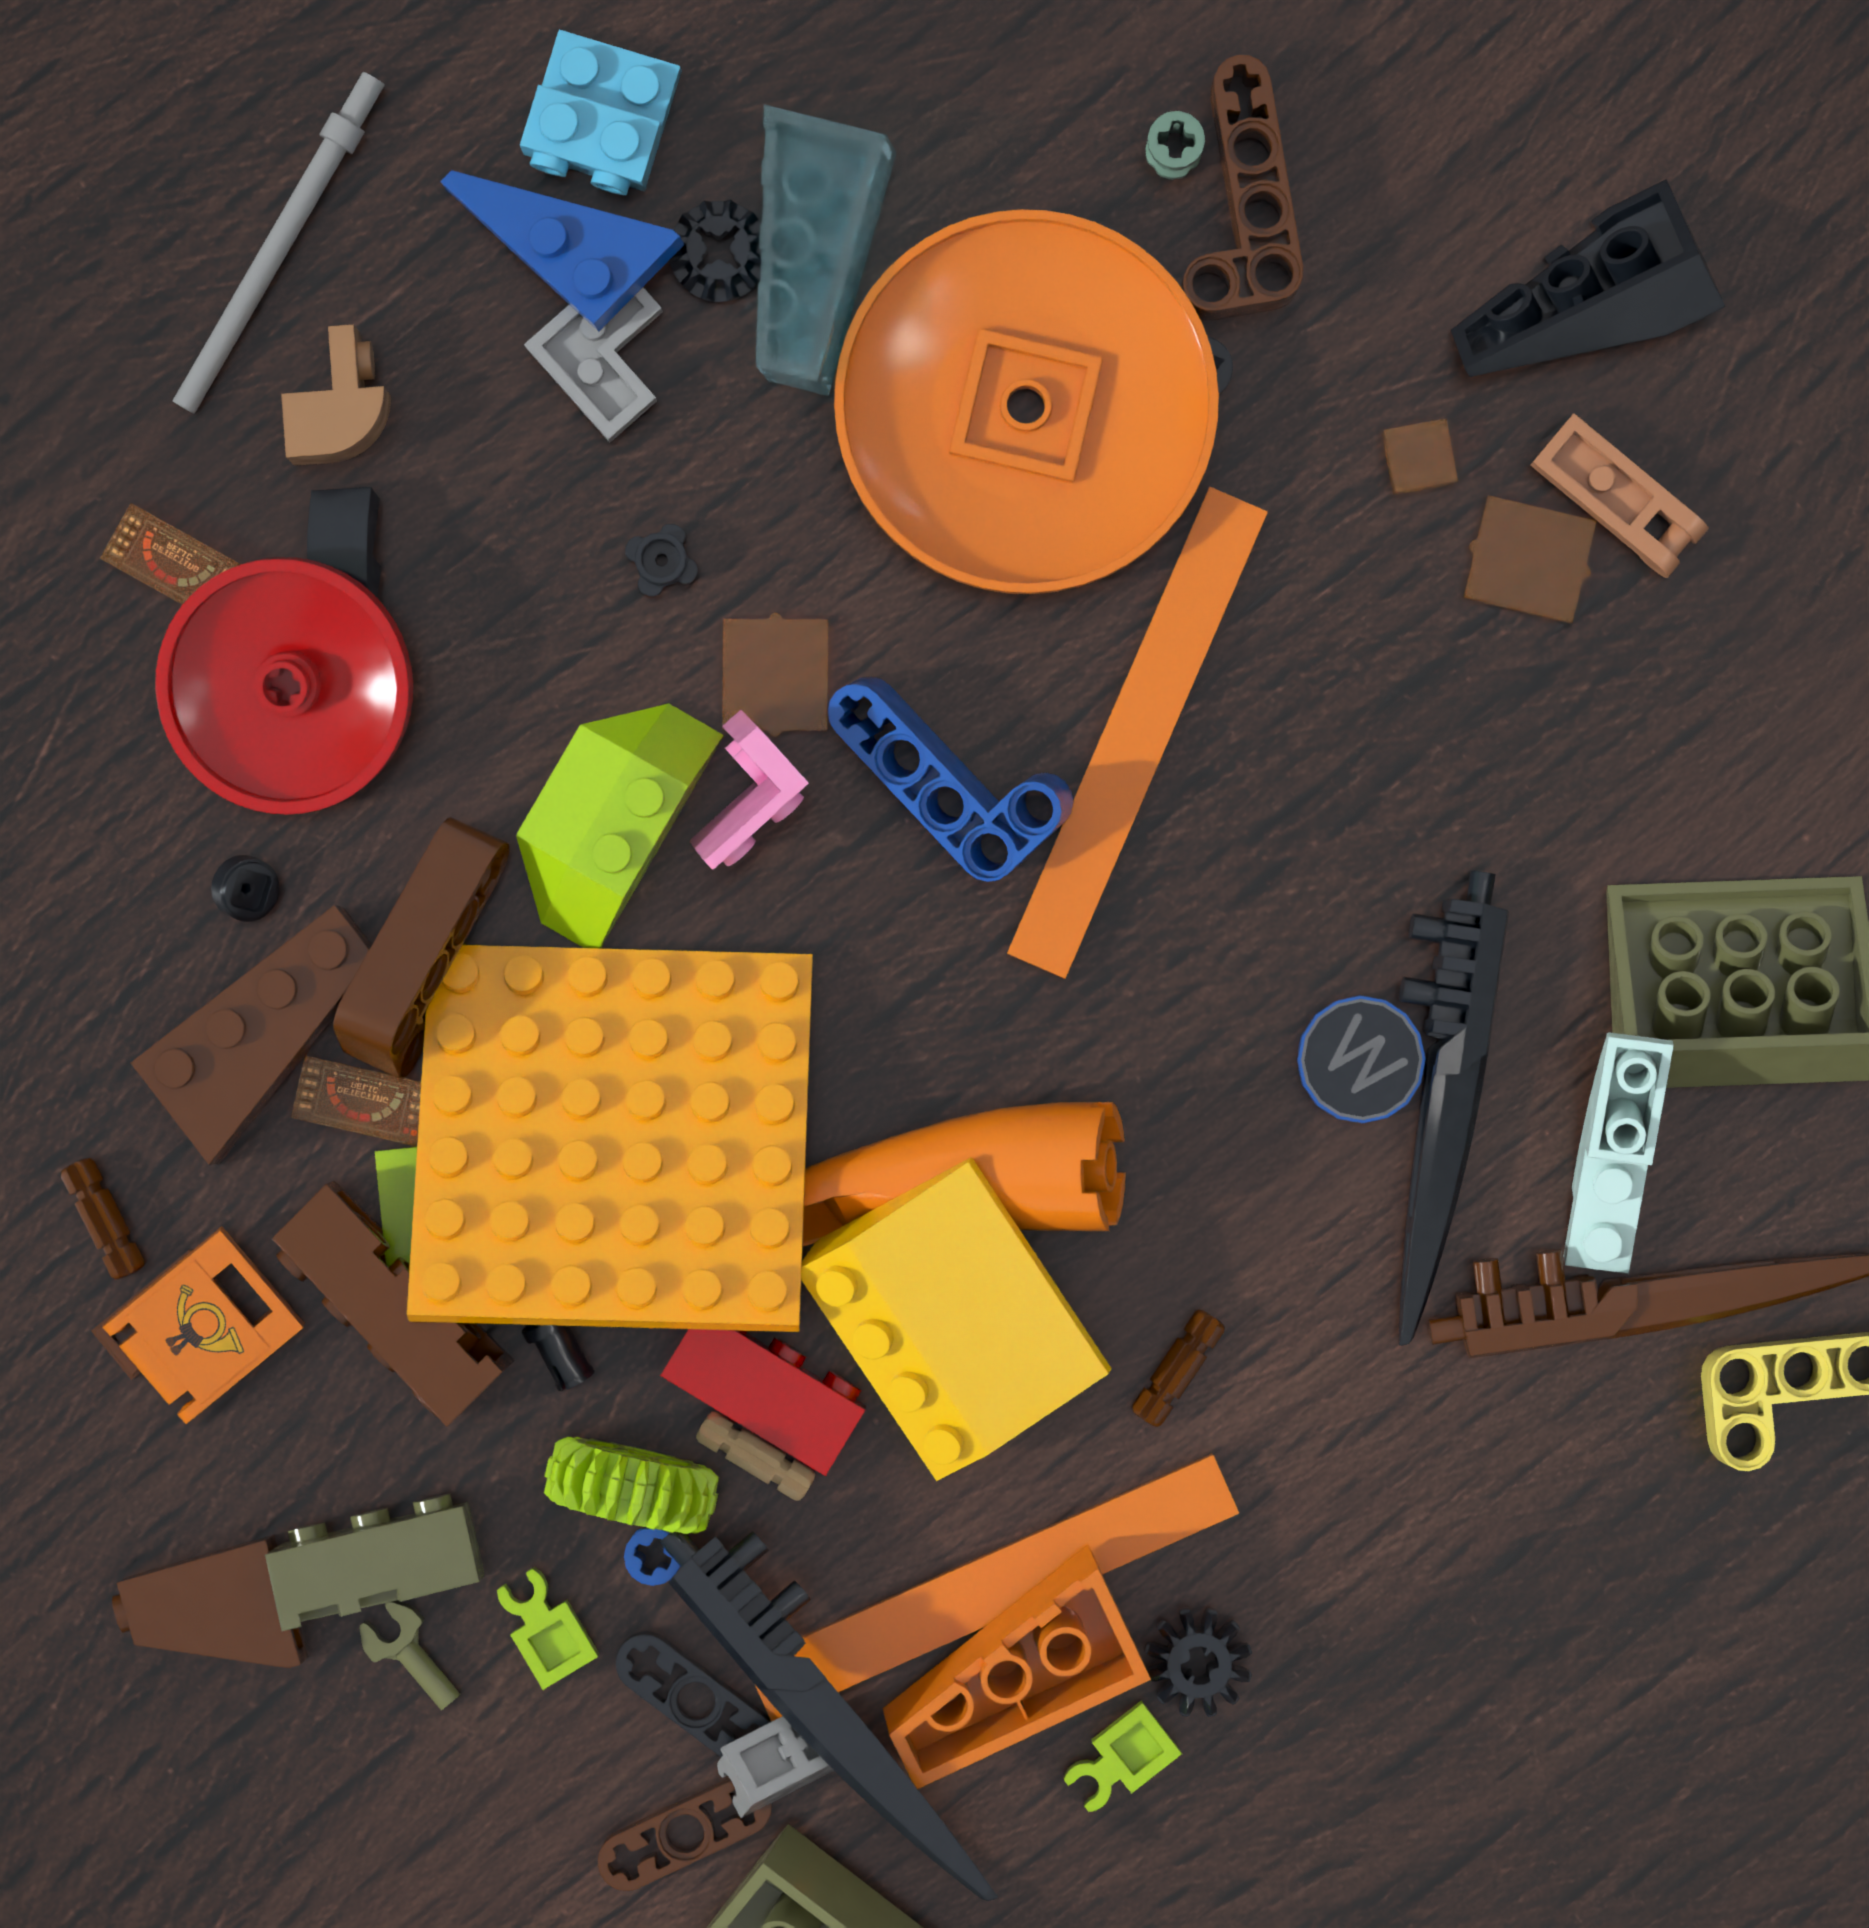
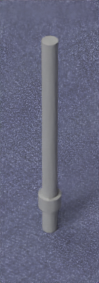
M362 72L339 114L332 112L319 134L324 140L172 401L193 414L197 411L345 153L353 154L365 131L360 127L385 86L384 83L375 77Z

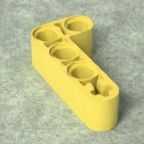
M1869 1332L1731 1345L1714 1350L1703 1363L1701 1373L1707 1440L1713 1455L1722 1463L1737 1470L1752 1471L1759 1469L1770 1460L1775 1448L1772 1404L1869 1395V1377L1862 1381H1856L1848 1370V1359L1851 1353L1859 1347H1869ZM1804 1352L1811 1359L1813 1365L1812 1376L1803 1386L1791 1387L1784 1376V1365L1793 1354ZM1742 1359L1749 1369V1381L1740 1392L1734 1394L1726 1393L1720 1383V1372L1723 1366L1730 1360ZM1749 1423L1756 1434L1755 1446L1747 1455L1733 1457L1726 1445L1727 1435L1735 1425Z

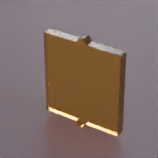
M1488 495L1477 540H1473L1469 544V551L1473 553V558L1463 598L1569 624L1573 623L1582 580L1591 574V570L1586 566L1596 521Z
M779 613L771 614L769 619H723L722 726L737 712L742 710L762 731H769L772 737L780 736L782 731H828V619H782Z

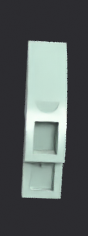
M1607 1033L1589 1098L1573 1177V1203L1563 1255L1565 1266L1629 1274L1648 1165L1653 1163L1674 1046L1672 1040Z

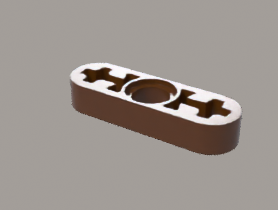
M728 1778L612 1833L603 1843L598 1855L600 1875L614 1889L620 1891L639 1889L759 1832L770 1818L773 1802L755 1811V1818L753 1820L745 1821L744 1817L740 1818L739 1814L723 1819L721 1826L727 1833L716 1837L713 1818L701 1804L712 1800L715 1813L729 1807L733 1802L732 1791L735 1790L731 1779ZM679 1815H691L700 1821L704 1829V1838L696 1848L681 1850L671 1844L667 1836V1826L673 1818ZM655 1828L657 1845L669 1861L658 1864L657 1853L654 1852L639 1861L637 1875L630 1876L625 1868L614 1870L611 1862L616 1859L618 1854L616 1846L625 1843L630 1852L641 1849L650 1843V1838L644 1831Z

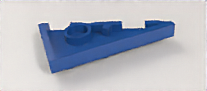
M451 170L440 181L456 200L598 332L685 245L681 237L674 230L464 173Z

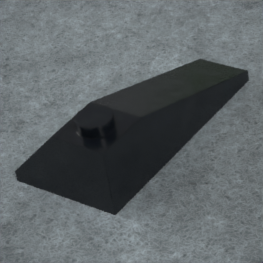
M1667 179L1607 208L1591 221L1596 229L1594 232L1570 250L1560 245L1545 256L1549 266L1525 285L1521 283L1509 284L1451 329L1461 360L1469 377L1666 336L1726 307Z

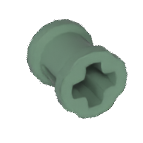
M1182 111L1167 112L1158 117L1151 125L1145 148L1146 160L1160 177L1171 180L1186 177L1191 170L1199 165L1205 144L1204 130L1199 121L1191 114ZM1169 133L1181 134L1182 144L1190 146L1183 149L1181 158L1169 157L1168 146L1162 145L1167 143Z

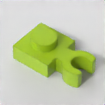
M533 1567L526 1572L529 1581L534 1587V1594L531 1599L526 1601L516 1599L507 1584L499 1587L497 1594L503 1608L511 1614L521 1616L525 1622V1625L516 1629L510 1635L541 1688L544 1690L596 1659L600 1653L568 1600L551 1609L546 1601L548 1594L547 1580L539 1569Z
M1141 1700L1091 1739L1092 1744L1101 1756L1095 1761L1080 1760L1073 1763L1064 1773L1063 1779L1068 1786L1084 1775L1092 1776L1097 1780L1098 1789L1096 1793L1084 1802V1807L1087 1811L1093 1812L1106 1804L1111 1795V1786L1119 1779L1132 1794L1182 1755V1752Z

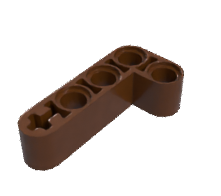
M1235 55L1227 58L1218 67L1211 87L1210 101L1236 249L1205 254L1197 257L1188 265L1183 276L1181 288L1191 301L1200 320L1214 321L1285 307L1294 299L1303 279V262L1271 78L1267 67L1259 59L1250 55ZM1242 77L1245 87H1255L1251 90L1247 103L1249 117L1238 121L1241 112L1238 95L1236 92H1226L1230 89L1232 78ZM1245 138L1257 139L1266 146L1268 159L1257 166H1248L1236 157L1234 145ZM1256 200H1265L1277 209L1279 222L1267 229L1257 228L1247 220L1245 207ZM1267 262L1278 263L1287 270L1290 284L1280 291L1266 290L1257 281L1256 269ZM1214 273L1225 281L1227 295L1222 300L1206 302L1195 294L1192 287L1193 280L1201 274Z
M452 817L447 818L441 824L339 1003L333 1026L345 1054L401 1080L410 1074L424 1047L425 1024L422 1016L504 871L510 851L507 842Z

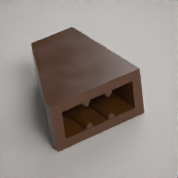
M275 1535L128 1576L117 1582L120 1594L112 1596V1605L117 1624L122 1633L130 1631L133 1643L136 1646L283 1668L301 1665L309 1658L300 1627L281 1631L265 1554L277 1547Z

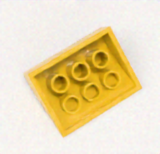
M972 1157L819 1238L802 1261V1282L936 1481L989 1455L1108 1375L1112 1369Z

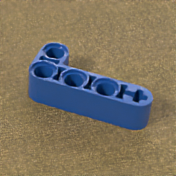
M871 676L859 678L836 691L829 702V722L835 732L965 871L978 880L986 882L996 881L1009 874L1067 820L1072 812L1074 802L1071 789L1063 779L1050 773H1040L1031 776L1012 789L999 802L901 696L882 679ZM866 697L870 700L872 706L867 712L868 717L860 720L856 717L854 711L859 706L858 700ZM892 722L896 729L877 741L874 735L884 730V725ZM898 740L909 741L918 750L920 762L917 770L904 769L896 761L894 747ZM941 787H950L959 792L964 804L963 813L960 817L947 815L938 805L937 796ZM1029 791H1040L1049 797L1053 806L1050 820H1038L1029 813L1025 802ZM984 834H994L1003 839L1008 851L1005 863H995L985 857L981 848V840Z

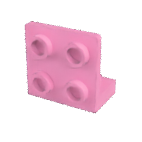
M742 710L737 712L722 726L734 739L725 749L749 774L754 782L690 840L692 846L711 869L716 868L721 862H724L726 866H731L740 860L756 842L752 834L770 818L777 823L791 814L804 798L800 791L809 784Z

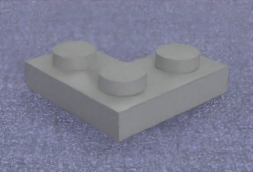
M644 287L600 332L573 307L568 305L524 344L532 356L609 443L657 402L652 392L617 354L621 348L663 312L661 306Z

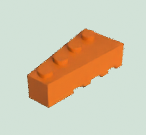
M1087 1545L882 1709L889 1736L912 1783L917 1789H920L1151 1679L1089 1545Z

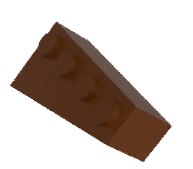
M333 905L131 1062V1065L209 1165L220 1164L234 1147V1143L265 1108L271 1096L290 1072L295 1070L310 1051V1047L327 1025L334 1020L343 995L372 946V943L343 907Z
M335 1181L327 1183L272 1238L281 1248L276 1254L281 1264L298 1280L304 1282L309 1278L324 1294L325 1297L321 1301L327 1310L346 1327L352 1325L369 1343L367 1348L373 1356L388 1370L396 1372L412 1389L418 1401L428 1411L438 1417L446 1427L457 1419L515 1361L478 1323L410 1322L407 1317L410 1263L402 1257H398L389 1267L386 1265L385 1252L390 1248V1245L383 1237L382 1227Z

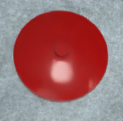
M272 557L249 561L218 574L200 586L184 602L169 624L162 640L156 667L155 690L159 715L167 738L186 768L201 783L222 798L239 806L264 813L289 815L313 812L335 805L358 792L380 774L397 751L406 732L413 702V676L403 636L388 610L370 590L348 574L332 566L303 558Z

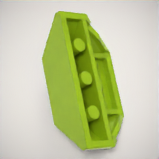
M669 703L581 724L516 834L541 924L583 948H602L724 738L723 734Z

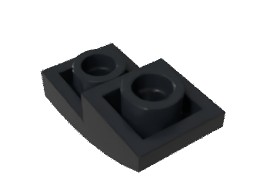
M372 487L311 490L307 532V559L332 566L348 574L378 597L381 566L373 556L380 498Z

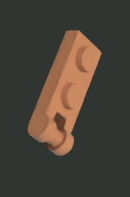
M1574 413L1530 464L1637 553L1651 569L1665 578H1668L1680 564L1677 557L1688 543L1697 544L1709 529L1699 516ZM1656 513L1663 517L1670 525L1659 540L1655 539L1644 529Z

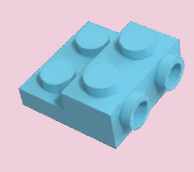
M559 29L542 86L538 85L520 142L523 154L532 157L530 166L542 172L560 177H566L568 169L592 175L590 183L593 186L619 195H627L629 187L645 192L682 72L681 67Z

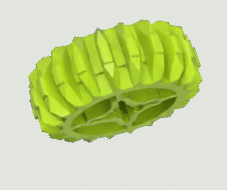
M566 1437L558 1440L555 1443L552 1456L548 1458L544 1475L547 1478L544 1494L557 1505L610 1521L646 1527L652 1530H664L671 1533L696 1534L706 1530L710 1516L715 1511L718 1498L716 1489L719 1477L704 1465L695 1464L693 1461L683 1460L655 1451L614 1442L599 1441L592 1438Z

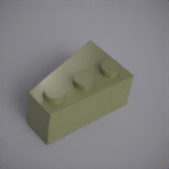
M444 1494L413 1502L415 1513L390 1519L388 1508H382L350 1516L352 1527L328 1533L326 1523L319 1522L288 1530L290 1541L280 1544L265 1554L281 1631L302 1627L301 1622L338 1613L342 1617L361 1612V1608L396 1600L402 1602L480 1582L485 1577L469 1501L453 1504L451 1494Z

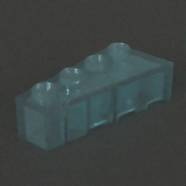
M764 104L765 152L764 159H762L761 185L763 186L762 223H760L759 239L761 279L760 283H758L756 367L768 381L828 396L896 157V151L885 134Z

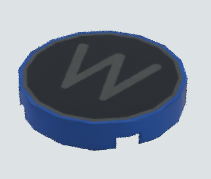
M1356 996L1334 1001L1313 1016L1300 1037L1297 1063L1301 1084L1316 1106L1336 1119L1367 1123L1388 1118L1409 1103L1421 1084L1426 1058L1421 1035L1406 1013L1386 1000Z

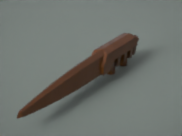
M1549 1249L1536 1252L1540 1284H1513L1512 1288L1502 1289L1498 1258H1485L1473 1261L1477 1293H1469L1468 1291L1455 1293L1458 1316L1429 1319L1428 1326L1432 1345L1463 1340L1469 1359L1626 1337L1738 1315L1857 1281L1869 1276V1253L1781 1258L1637 1276L1628 1275L1603 1279L1597 1286L1595 1277H1590L1588 1274L1577 1275L1575 1279L1565 1280L1562 1250Z

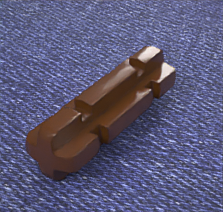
M85 1158L64 1168L61 1171V1178L69 1194H76L79 1201L75 1203V1206L96 1248H103L106 1256L102 1257V1260L110 1276L115 1280L122 1279L140 1270L144 1266V1259L136 1243H129L126 1236L131 1233L109 1189H102L99 1182L103 1178L95 1162L91 1158Z
M1199 1309L1193 1314L1184 1327V1330L1187 1331L1184 1338L1180 1339L1178 1337L1150 1378L1153 1384L1149 1390L1144 1387L1133 1403L1132 1410L1135 1415L1152 1426L1159 1427L1164 1423L1173 1409L1170 1403L1174 1397L1180 1399L1206 1360L1205 1351L1208 1347L1213 1349L1224 1333L1225 1326L1223 1323L1204 1310Z

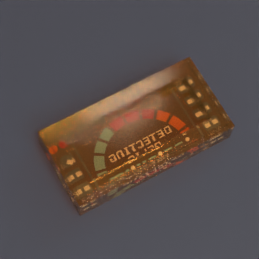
M130 503L100 559L182 605L200 586L211 578L230 568L241 565Z
M305 1056L291 1118L417 1146L421 1082L407 1078L401 1080L390 1074Z

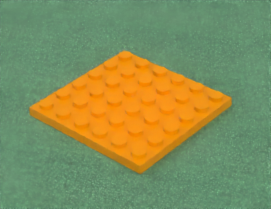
M462 945L428 1005L425 1015L407 1302L408 1320L410 1322L800 1332L813 955Z

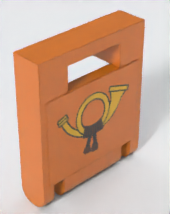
M221 1226L102 1326L110 1337L122 1331L128 1323L134 1327L136 1331L119 1344L120 1349L168 1404L173 1403L187 1390L194 1398L187 1402L177 1413L181 1420L187 1424L303 1329L304 1322ZM231 1263L270 1308L255 1321L254 1326L213 1279Z

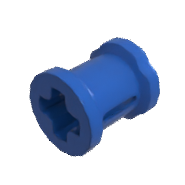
M646 1527L640 1528L635 1532L627 1543L624 1553L625 1566L632 1578L641 1584L655 1586L666 1583L677 1573L680 1566L665 1548L663 1553L672 1558L671 1564L660 1562L655 1570L644 1566L646 1555L638 1551L639 1544L649 1546L655 1538L662 1540L670 1532L658 1529L652 1530Z

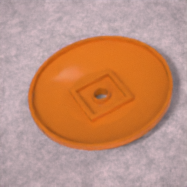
M1020 209L988 213L949 225L910 248L882 274L859 306L847 331L836 373L834 409L841 454L851 482L874 520L897 545L930 569L957 582L1001 593L1040 594L1081 587L1105 578L1128 566L1150 550L1167 534L1192 500L1207 469L1218 423L1219 392L1212 349L1203 324L1190 299L1180 285L1154 257L1120 233L1094 221L1071 214L1047 210ZM1022 389H1030L1037 392L1045 405L1042 416L1035 422L1027 424L1014 420L1007 409V402L1013 393Z

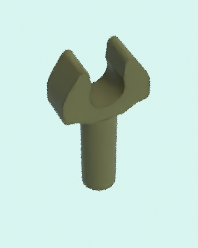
M397 1600L387 1602L385 1607L391 1617L399 1623L400 1635L395 1640L384 1639L373 1624L368 1620L364 1621L360 1625L361 1642L364 1652L373 1662H378L384 1658L399 1660L442 1711L460 1693L419 1645V1627L424 1623V1617L415 1607Z

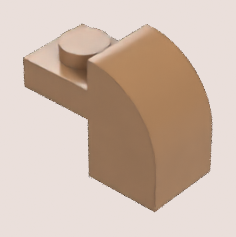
M354 324L328 326L333 390L281 394L286 458L294 466L335 463L356 457L367 450L378 439L385 428L390 413L391 395L384 386L365 388L364 380L375 379L373 346L371 341L362 342L361 333Z

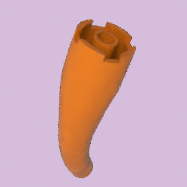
M1058 1102L1000 1108L938 1122L842 1153L806 1167L803 1247L814 1244L819 1238L970 1157L973 1158L1020 1230L1109 1231V1225L1118 1224L1125 1193L1126 1173L1117 1172L1116 1151L1113 1142L1125 1141L1119 1111L1113 1102Z

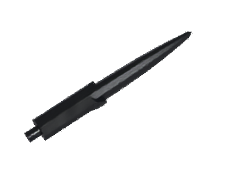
M1471 871L1466 901L1457 899L1443 900L1441 910L1444 913L1443 918L1413 913L1409 924L1410 939L1440 944L1438 956H1434L1432 969L1436 970L1434 981L1403 977L1400 985L1399 1001L1430 1006L1429 1018L1424 1020L1423 1032H1426L1427 1036L1438 1038L1439 1040L1427 1048L1423 1072L1425 1076L1413 1155L1404 1239L1399 1346L1409 1344L1414 1338L1427 1303L1457 1205L1480 1104L1509 917L1508 910L1491 905L1496 876L1493 873Z
M751 1531L729 1551L724 1548L716 1536L701 1549L684 1533L670 1532L660 1541L661 1545L681 1567L668 1583L799 1735L872 1808L930 1859L979 1898L986 1901L996 1899L998 1896L962 1846L874 1734L810 1658L795 1656L806 1643L787 1620L811 1599L794 1580L769 1601L760 1587L746 1574L745 1571L769 1551L761 1539Z

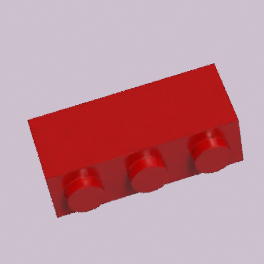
M688 1329L660 1376L826 1476L866 1410L867 1406L856 1400L862 1390L832 1371H828L825 1378L821 1379L806 1370L802 1365L807 1356L778 1338L774 1337L770 1345L767 1346L747 1334L748 1331Z

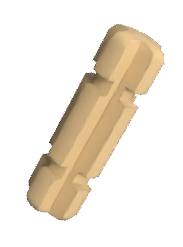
M712 1411L707 1415L696 1435L699 1443L716 1453L719 1449L727 1453L725 1459L767 1484L770 1481L778 1484L777 1490L791 1499L800 1501L805 1496L815 1478V1473L811 1468L794 1459L793 1463L786 1460V1453L747 1429L742 1428L741 1432L732 1427L735 1422L719 1412Z

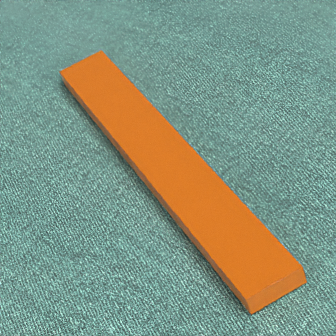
M1209 487L1075 795L1072 812L1062 825L1009 947L1008 955L1066 979L1268 511Z
M1209 1454L805 1634L801 1637L806 1644L795 1656L810 1658L837 1692H840L984 1628L1087 1545H1089L1102 1574H1105L1239 1514V1511L1214 1455ZM756 1686L771 1722L782 1717L779 1711Z

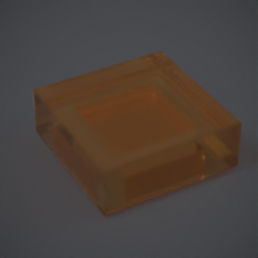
M1447 418L1383 430L1382 436L1393 495L1457 483L1458 478Z

